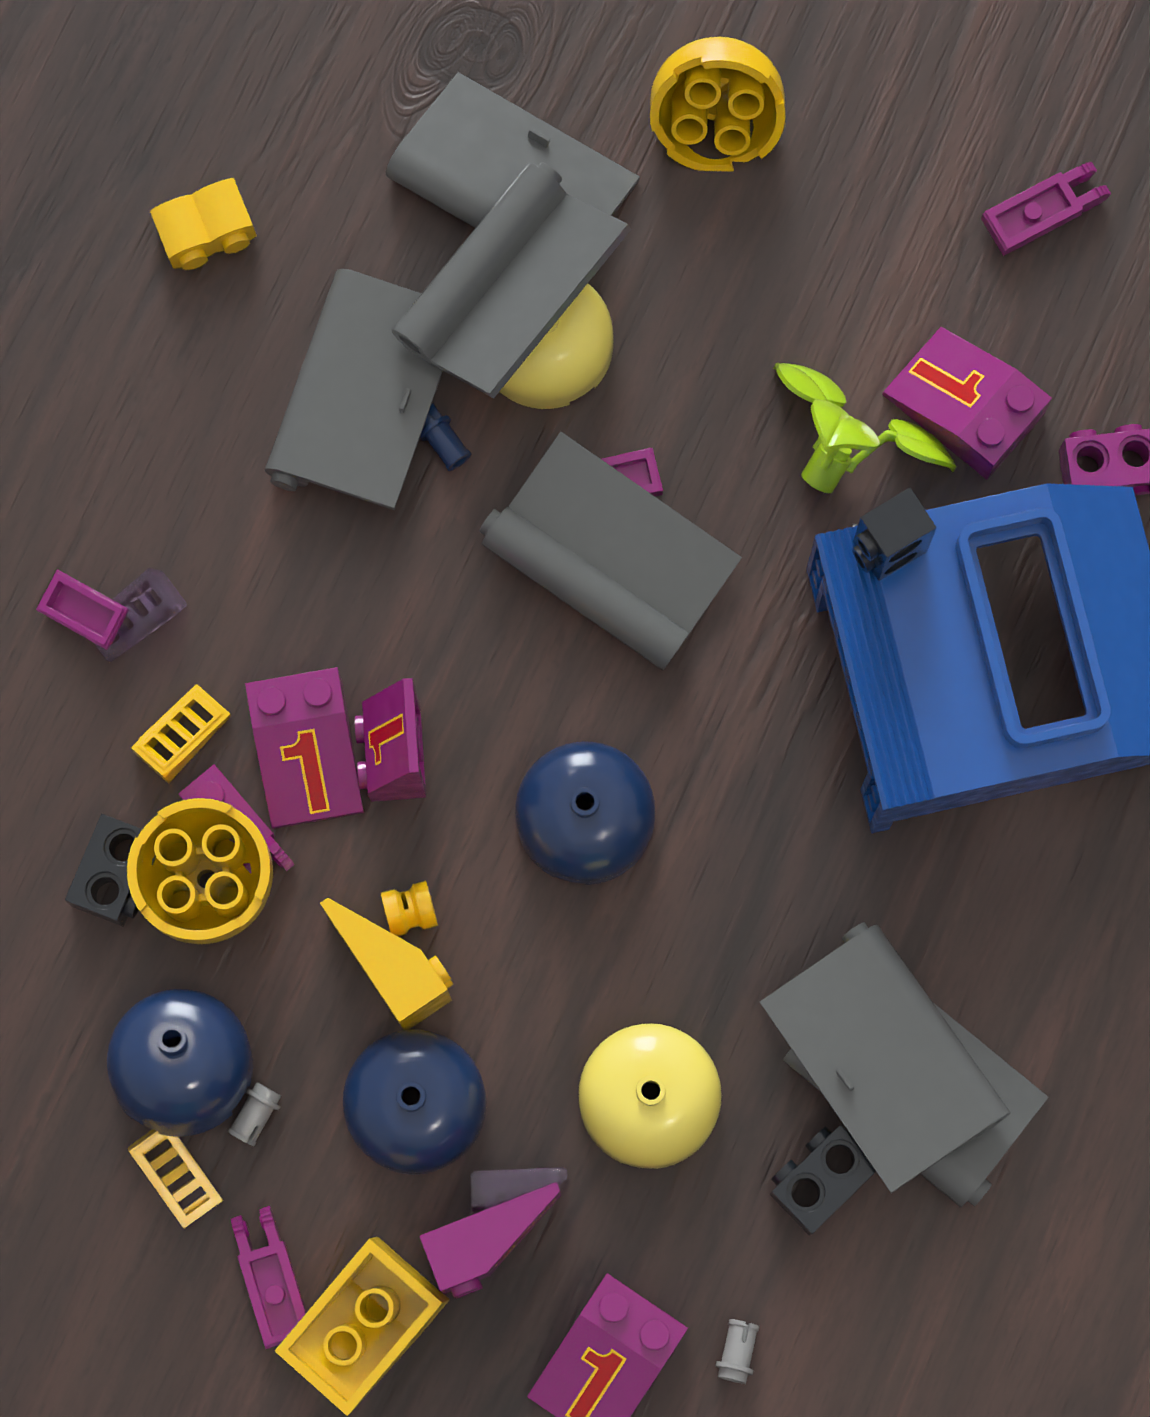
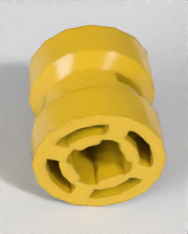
M427 881L412 884L409 890L403 892L395 889L381 892L390 932L397 937L406 935L409 929L419 926L425 930L438 926Z

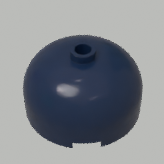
M582 741L565 744L540 757L524 776L515 804L517 831L528 856L540 869L550 876L569 882L585 883V885L607 882L628 871L646 851L655 823L653 792L641 768L620 750L597 742ZM580 797L586 802L594 803L590 810L583 811L576 806V801Z
M171 989L144 998L130 1008L121 1018L109 1042L107 1070L111 1087L118 1103L131 1119L133 1118L140 1124L158 1131L161 1135L183 1137L200 1134L215 1128L232 1115V1110L242 1099L247 1087L251 1085L253 1056L242 1023L236 1014L222 1001L196 990ZM179 1038L180 1044L172 1048L170 1040Z
M419 1029L402 1030L376 1040L358 1056L347 1075L344 1085L343 1113L353 1140L371 1160L397 1173L410 1175L428 1174L459 1160L475 1143L481 1132L486 1115V1091L475 1062L456 1042L432 1031ZM415 1088L420 1092V1100L416 1105L408 1106L402 1100L403 1093Z

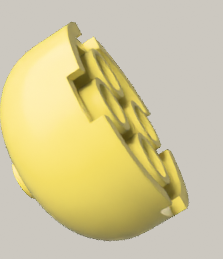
M587 284L499 391L501 394L523 406L537 409H554L570 405L569 402L578 399L593 387L596 388L611 362L613 326L606 304L591 285Z
M662 1024L633 1025L621 1029L606 1038L593 1051L586 1062L579 1083L580 1114L592 1140L611 1158L620 1163L639 1168H664L675 1165L693 1155L710 1136L716 1125L721 1108L720 1079L709 1054L688 1034ZM648 1082L655 1083L660 1088V1095L654 1100L646 1099L641 1093L643 1085Z

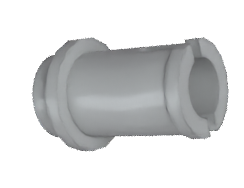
M256 1082L252 1090L247 1089L246 1093L249 1094V1097L233 1125L227 1131L253 1147L273 1110L279 1111L281 1107L277 1104L281 1095Z
M729 1319V1328L722 1360L716 1361L715 1367L719 1368L718 1378L746 1384L748 1375H753L754 1370L749 1367L756 1335L759 1331L758 1325L752 1323L746 1325L745 1321Z

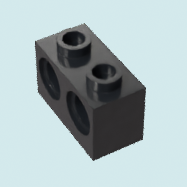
M909 487L860 517L853 540L855 547L852 548V553L862 570L866 573L872 570L877 580L880 581L928 551L937 527Z
M101 813L65 901L73 908L124 927L128 917L133 919L139 909L133 901L128 886V861L116 860L115 849L122 841L137 838L143 829ZM156 855L152 859V865L155 861ZM106 883L118 884L119 894L117 899L108 905L98 904L97 892L99 888Z
M842 1125L833 1133L825 1126L805 1145L811 1154L799 1166L791 1159L771 1178L777 1187L770 1195L809 1236L876 1172L853 1137ZM840 1147L850 1154L852 1163L848 1172L838 1174L828 1168L826 1154L829 1149ZM805 1180L811 1182L816 1187L818 1196L813 1206L801 1207L794 1202L791 1195L794 1183Z

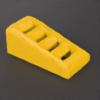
M196 684L151 726L131 749L169 784L231 717V714ZM195 702L213 716L208 723L190 709ZM183 715L200 729L194 736L178 722ZM170 729L187 742L183 747L179 748L166 736ZM158 742L173 754L168 761L153 749Z
M152 1129L128 1147L129 1153L183 1228H186L223 1201L179 1137L161 1135L158 1131ZM168 1139L172 1146L151 1161H148L145 1154ZM179 1154L183 1162L160 1178L156 1170ZM188 1171H191L194 1178L171 1194L167 1186ZM201 1186L206 1194L182 1209L178 1202Z

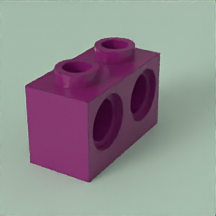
M1129 424L1116 428L1114 430L1115 433L1097 435L1096 430L1093 429L1071 433L1069 438L1064 439L1058 451L1063 484L1133 487L1135 496L1150 494V429H1142L1140 424ZM1125 451L1138 453L1142 457L1144 465L1140 467L1128 465L1124 461L1122 453ZM1081 456L1091 457L1096 461L1099 470L1096 472L1082 470L1077 464V458Z

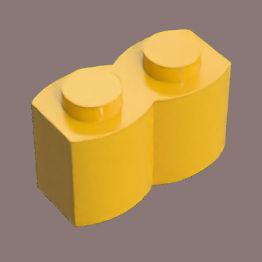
M234 178L215 182L191 195L169 200L150 210L173 269L181 267L184 270L196 269L204 265L208 261L207 257L215 252L224 251L228 254L239 252L248 247L250 240L257 236Z

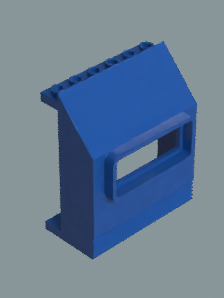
M1042 484L928 509L926 512L937 527L928 551L880 581L877 580L872 570L868 573L864 572L852 553V548L855 547L853 540L858 525L815 535L806 570L816 611L818 613L828 610L868 770L860 790L871 833L889 830L894 821L1150 765V549L1133 487ZM1038 536L1041 541L1085 715L1025 729L1020 723L976 549Z

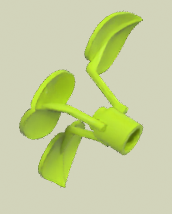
M776 363L773 367L789 390L812 403L811 413L819 436L813 445L815 452L802 471L801 476L813 488L824 493H832L845 471L853 473L859 463L885 442H895L903 452L925 462L950 468L952 472L957 468L945 447L924 428L908 421L893 419L888 425L890 430L884 431L877 437L869 426L860 420L854 419L841 408L847 402L845 395L827 376L797 364ZM851 449L862 450L853 458L849 457L852 453Z

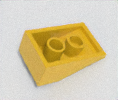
M330 898L320 902L328 918L403 1030H409L452 1001L448 992V988L453 986L451 977L436 955L428 960L421 949Z
M379 1237L369 1238L276 1348L275 1352L348 1416L416 1341L450 1299Z

